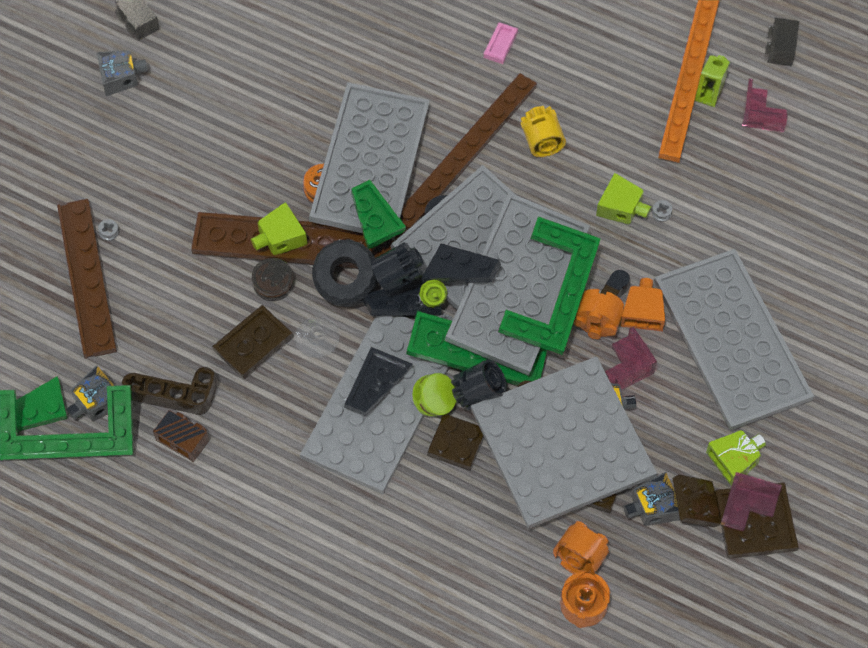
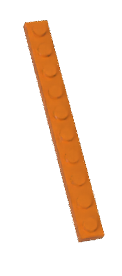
M698 0L659 151L658 158L674 162L680 161L719 0Z

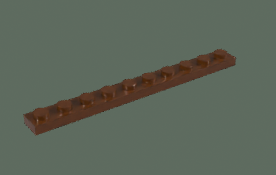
M519 73L403 205L400 220L406 226V230L410 229L425 216L427 203L436 196L444 195L537 88L535 81Z

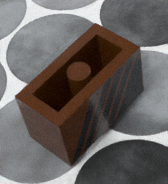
M168 410L153 430L157 442L193 463L209 442L207 430L199 423L193 424L182 413H174Z

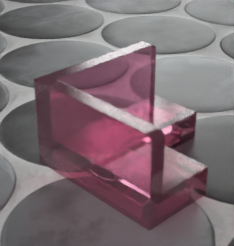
M749 78L745 93L742 126L784 132L788 119L787 110L766 107L768 90L752 88L753 79Z
M634 327L629 329L627 337L612 344V349L622 363L605 371L610 383L619 384L621 390L655 373L657 360Z
M736 472L721 525L744 531L749 511L773 517L782 486Z

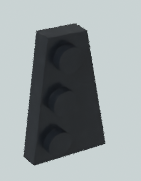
M441 243L421 280L423 283L429 280L442 281V283H451V280H464L465 283H491L501 263L499 259Z
M422 280L411 282L390 294L386 293L384 289L370 292L363 301L371 316L416 315L417 311L430 315L442 314L441 306L428 307L421 301L419 293L420 288L424 284Z
M371 347L344 404V408L366 416L413 367V364Z

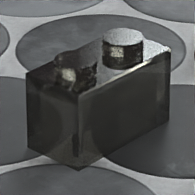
M144 0L115 1L117 8L115 14L117 18L125 22V27L129 34H134L138 41L160 30L157 16Z
M774 18L773 25H769L767 37L771 38L770 42H766L765 54H768L767 63L792 67L796 53L800 21Z

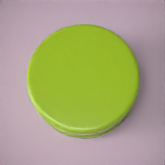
M442 373L420 377L416 381L412 392L413 402L417 410L429 417L449 413L456 404L452 389L455 387L451 383L452 380Z

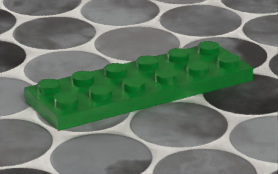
M417 311L406 355L460 370H466L488 359L444 341L451 326V320ZM540 347L529 375L500 363H495L502 370L507 383L519 385L523 381L532 382L541 378L547 350Z

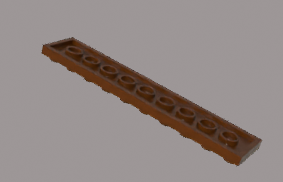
M198 212L191 251L192 254L314 264L317 254L323 247L333 241L348 239L359 242L366 248L367 245L363 233L298 220L306 233L307 245L273 255L268 246L256 250L251 242V238L260 234L258 221L263 217ZM405 232L395 236V240L389 239L369 250L376 258L391 250L392 243ZM350 262L338 265V267L358 268Z

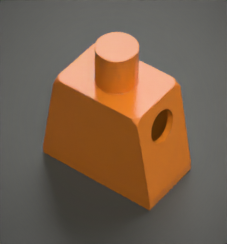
M642 278L640 279L639 286L630 287L620 327L663 331L665 313L662 290L653 288L652 279Z

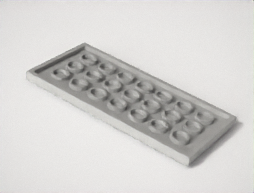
M347 82L309 215L310 222L363 233L351 195V188L368 180L372 181L397 216L401 217L430 100Z
M508 193L482 252V255L499 259L501 266L491 283L468 284L444 341L529 375L540 347L498 333L505 310H509L549 324L572 253L530 239L536 220L539 216L584 233L588 232L590 226L517 195Z
M735 249L655 277L654 282L657 288L662 290L663 300L730 431L813 400L814 395Z
M402 315L375 317L300 453L301 459L384 494L425 416L417 410L413 402L412 392L416 381L424 375L434 373L446 375L450 368L446 365L406 355L414 320ZM371 347L412 363L413 367L366 416L344 408V404Z

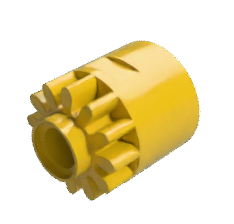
M537 106L525 112L526 117H521V126L533 156H551L564 148L566 139L554 109L552 110L551 106L546 109L544 106Z

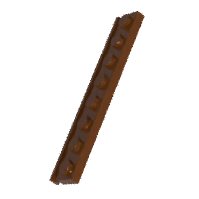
M83 199L68 202L67 205L62 206L59 204L57 207L84 358L116 353L117 349L89 200Z

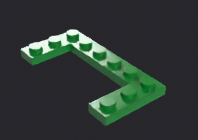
M538 216L530 239L572 253L549 324L505 310L498 333L563 355L601 238Z
M131 385L107 386L109 432L19 436L17 430L16 390H0V460L133 455Z

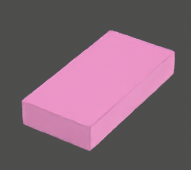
M499 22L484 52V58L503 64L518 34V28Z

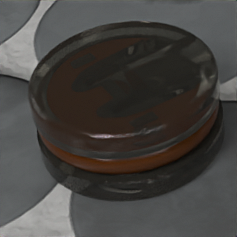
M267 258L260 261L252 271V283L255 293L266 301H279L287 297L292 291L294 284L291 267L279 258Z

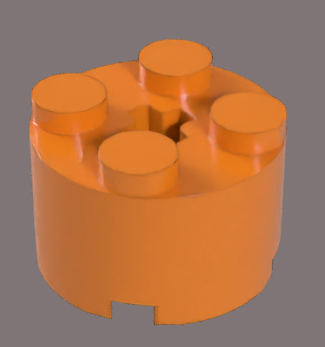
M589 289L583 292L573 324L587 332L588 336L592 339L598 340L601 337L614 336L624 312V303L619 297L610 292H607L605 295L599 293V289Z
M576 521L563 534L554 547L553 554L555 558L557 556L561 558L560 564L572 574L586 572L594 575L609 553L608 539L603 534H596L588 529L584 523Z
M577 572L571 575L565 581L561 592L560 608L564 617L578 628L589 627L599 623L607 613L610 600V590L606 581L597 574L593 575L586 572Z

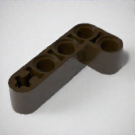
M209 367L197 369L191 385L138 373L126 374L122 379V385H131L132 401L196 415H202L209 411L217 388L215 374ZM204 379H210V381L206 383L201 382ZM155 389L160 390L158 393H151ZM176 394L182 395L179 398H172ZM197 399H204L200 403H195Z

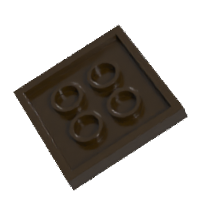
M785 482L715 490L727 559L798 551L799 546Z

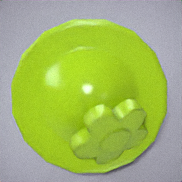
M429 280L420 288V299L428 307H438L446 300L447 289L442 282Z

